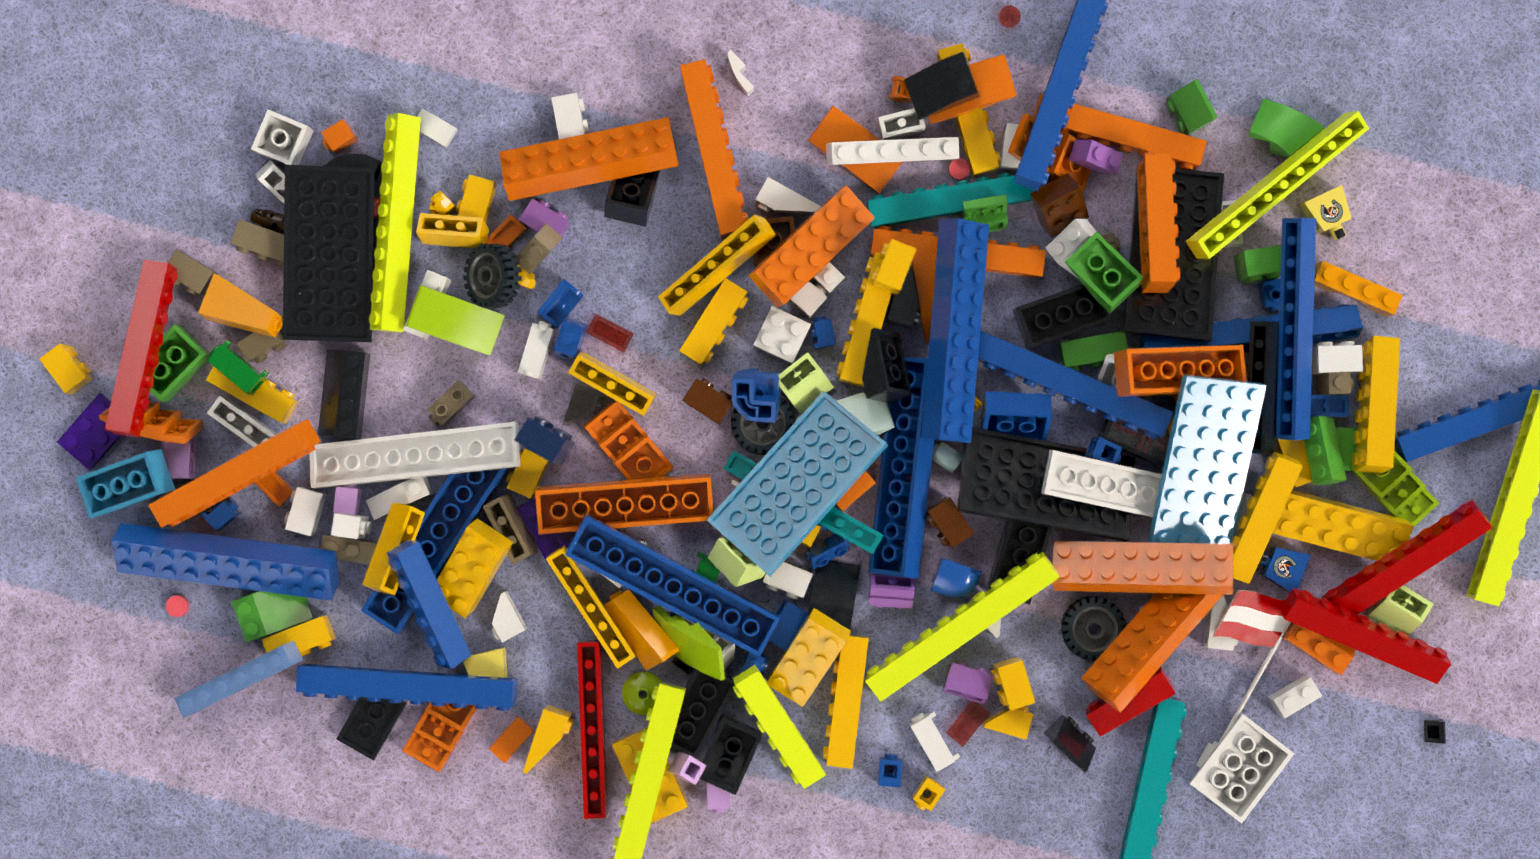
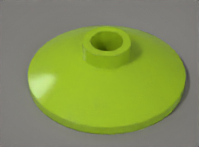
M637 672L631 675L625 681L622 688L624 704L633 713L647 715L649 707H654L655 700L651 699L654 687H659L662 681L650 672ZM645 690L647 697L641 698L639 692Z

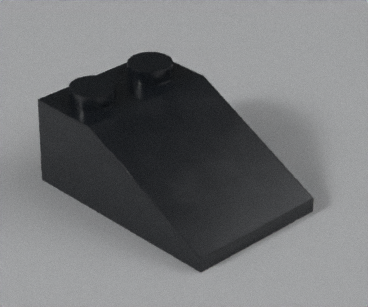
M964 52L945 58L904 79L919 121L981 97Z
M661 170L612 180L605 200L604 217L646 227Z
M911 264L901 290L898 294L893 293L885 323L908 330L918 324L921 312L917 311L919 303Z
M877 328L871 329L862 375L863 391L866 399L894 403L912 396L900 334Z
M830 560L825 566L817 567L807 618L813 608L850 630L860 565Z
M723 714L702 761L706 767L699 779L736 795L763 733L756 728Z
M1061 715L1044 734L1078 768L1086 773L1096 750L1092 745L1094 740L1086 732L1082 734L1077 729L1079 725L1070 716L1066 718Z

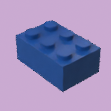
M985 391L980 420L981 429L1047 440L1052 418L1051 394Z

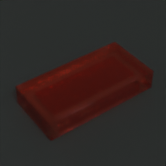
M595 314L586 331L588 335L624 353L634 336V333Z
M970 701L946 731V734L963 747L990 712L979 703Z

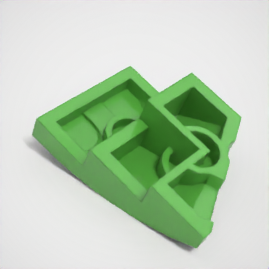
M1263 99L1249 130V137L1270 142L1269 153L1289 158L1314 136L1324 130V126L1295 109Z

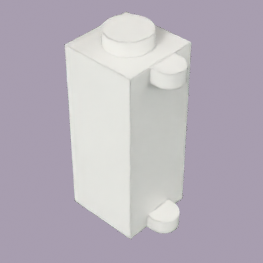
M539 321L538 324L532 323L518 369L519 374L541 380L555 334V330L551 328L552 324Z
M934 711L926 715L920 713L911 719L913 722L909 725L936 772L954 763L955 760L960 758L959 753L952 755L931 719L936 716V713Z

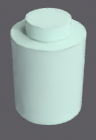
M944 442L940 444L935 443L932 461L953 473L961 462L963 455Z

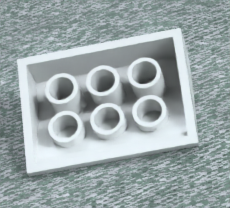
M1241 714L1189 784L1242 824L1293 757L1294 753L1244 714Z

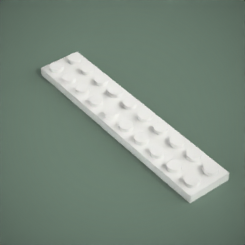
M509 422L314 445L316 450L310 453L311 488L319 489L520 467L519 443L514 441L519 433L518 423Z
M1050 450L1041 493L1153 517L1162 474ZM1243 493L1234 535L1238 533L1240 518L1247 513V503L1252 494Z

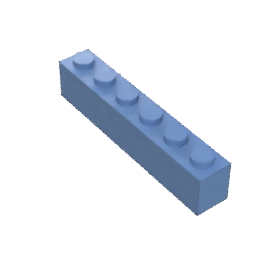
M292 641L174 699L183 718L275 675L303 661L295 642Z

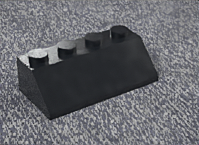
M327 350L318 435L361 439L370 363L369 353Z

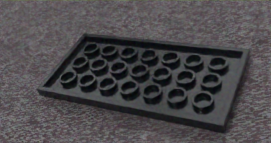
M285 165L283 340L372 342L369 316L372 305L371 293L373 291L375 168Z
M1175 168L1172 179L1173 182H1176V194L1173 195V201L1177 204V215L1174 216V223L1178 225V236L1175 238V245L1179 246V258L1176 259V267L1180 268V279L1177 280L1168 293H1142L1141 285L1134 290L1125 301L1123 333L1211 342L1218 252L1210 259H1197L1185 241L1221 213L1224 173ZM1136 169L1129 263L1141 274Z
M972 427L971 443H964L958 512L1123 542L1129 540L1131 513L1041 493L1050 450L1084 457L1087 448ZM1102 452L1101 457H1104L1105 452ZM1122 455L1117 465L1134 468L1135 457Z

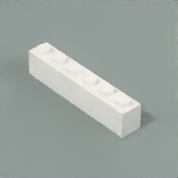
M959 138L826 143L827 165L959 159Z

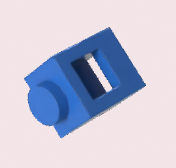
M1280 279L1258 283L1262 309L1269 308V312L1280 310ZM1273 291L1277 292V299L1272 297Z
M826 316L813 318L814 327L810 328L813 341L817 340V344H814V350L835 346L836 340L831 319H826Z
M1092 437L1084 457L1118 464L1122 457L1121 450L1123 447L1102 437ZM1103 450H1104V451H1105V456H1104V457H1101V454H1102V452H1103Z
M229 498L227 501H220L211 507V512H204L201 515L215 531H221L241 513L237 510L239 508L238 504L232 498Z
M749 652L741 672L756 665L763 675L770 658L762 654L758 657Z
M885 753L884 757H879L878 786L900 787L902 759L897 758V754ZM892 765L894 767L893 771L890 773L886 772L885 770L886 766Z

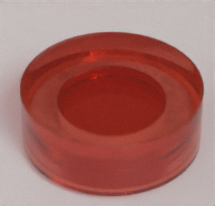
M1011 5L1005 6L999 13V22L1006 28L1015 27L1021 18L1018 8Z

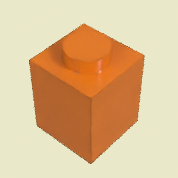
M344 119L321 132L324 137L322 142L328 151L332 150L336 154L358 141L349 124Z

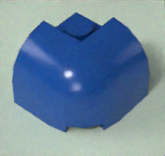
M759 368L744 369L733 375V407L746 417V420L776 422L780 407L779 372L759 371Z
M941 558L936 574H933L931 580L933 583L930 591L950 598L960 599L967 597L976 589L982 571Z

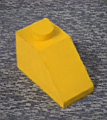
M1026 706L1014 710L1006 708L984 720L982 726L1026 740L1034 714L1028 712L1029 708Z

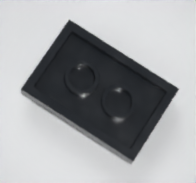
M360 697L336 740L374 761L406 707L407 702L402 700V703L388 702L389 699L383 698L380 701L374 702L367 701V697Z

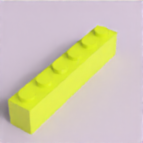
M756 665L734 677L733 680L736 686L733 689L739 699L743 697L747 702L744 706L751 716L755 714L758 721L756 724L762 733L767 732L770 738L767 741L773 750L778 749L781 755L778 757L784 767L789 766L792 770L790 775L796 785L800 783L805 789L826 776L823 767Z

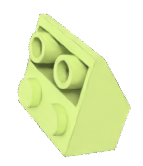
M808 352L779 374V388L800 414L823 391L828 393L834 388Z
M726 537L717 540L708 556V559L735 587L758 580L766 575L761 568Z
M1403 585L1373 604L1366 616L1376 623H1383L1396 632L1402 631L1409 636L1423 623L1434 604Z

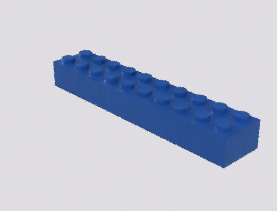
M960 218L940 219L921 434L923 439L971 443L989 234L988 224Z
M905 357L912 396L894 403H887L895 427L884 432L883 440L888 446L881 454L873 529L884 536L874 554L870 553L868 572L906 578H919L934 440L921 438L928 358Z
M509 468L450 474L425 511L415 541H419L436 580L443 571L467 526L477 519L483 510V506L487 504ZM398 586L395 595L374 590L361 609L363 613L396 634L403 632L415 614L414 610L407 603L405 591L400 586Z
M586 513L565 550V556L693 623L698 622L703 628L758 657L761 656L781 619L776 613Z
M126 523L120 524L112 539L117 572L330 601H332L339 584L336 551Z

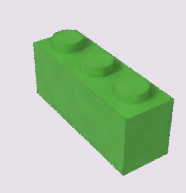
M1123 331L1058 343L1062 365L1075 371L1082 370L1081 366L1087 364L1090 365V368L1100 367L1103 365L1102 362H1104L1107 354L1128 349L1126 334Z
M1316 416L1310 418V439H1304L1313 485H1332L1346 481L1334 417Z

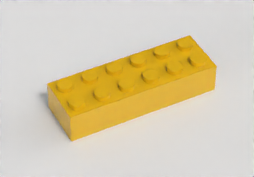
M875 252L873 257L869 256L865 272L869 274L867 278H863L859 290L860 293H863L862 299L858 298L853 311V313L857 314L856 320H851L847 333L851 334L850 341H845L842 355H845L844 362L840 361L836 375L840 376L838 381L862 388L864 386L862 375L871 329L882 328L891 292L874 286L875 280L871 279L876 264L881 265L883 260L879 258L880 253Z
M1373 336L1362 346L1363 371L1357 372L1360 388L1356 392V401H1359V407L1355 412V422L1358 424L1357 431L1354 432L1353 442L1356 444V452L1352 456V464L1355 465V471L1382 474L1393 468L1400 338Z
M1292 490L1273 534L1377 561L1384 554L1393 551L1404 541L1409 540L1413 525L1406 519Z

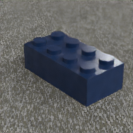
M536 416L534 419L529 417L526 419L514 439L517 443L553 464H562L575 443L571 440L572 435L558 428L552 429L554 424Z

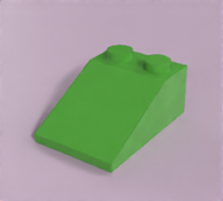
M1098 232L1090 237L1065 261L1066 265L1090 294L1109 313L1136 290L1144 279Z
M259 591L232 601L246 643L314 618L306 597Z

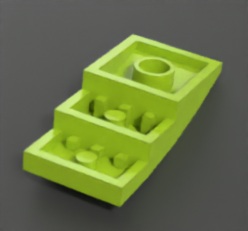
M420 285L405 326L491 356L505 315Z
M1395 451L1393 468L1382 474L1355 471V465L1350 467L1360 482L1389 515L1408 520L1413 525V528L1439 504L1434 496L1425 488L1426 485L1412 472L1413 469Z
M660 605L653 608L654 620L680 650L674 655L700 672L721 681L724 680L722 648L698 622L690 626L678 614L670 617Z

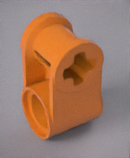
M891 77L893 84L891 94L888 95L889 100L912 103L904 81L905 77Z

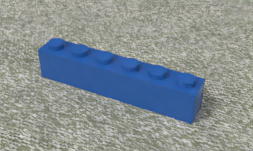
M407 540L387 552L389 565L398 576V584L407 595V603L415 612L416 622L424 631L425 641L432 648L435 662L443 668H454L470 657L471 653L419 541Z

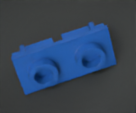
M834 534L824 540L827 547L824 548L821 542L808 548L805 556L808 560L811 559L812 570L825 566L835 557L845 555L849 550V541L838 534Z

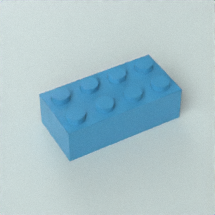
M162 449L144 452L76 477L89 519L104 516L175 491Z

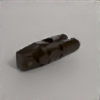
M257 208L251 213L250 221L262 225L261 227L284 235L283 214Z

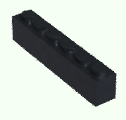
M1250 321L1248 382L1267 385L1252 450L1254 454H1272L1274 451L1277 452L1278 449L1276 417L1279 321Z

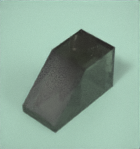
M576 384L562 425L569 427L596 413L597 409L601 410L604 402V397L601 396L602 392Z

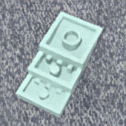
M864 392L837 401L877 435L895 427L887 403L866 399Z

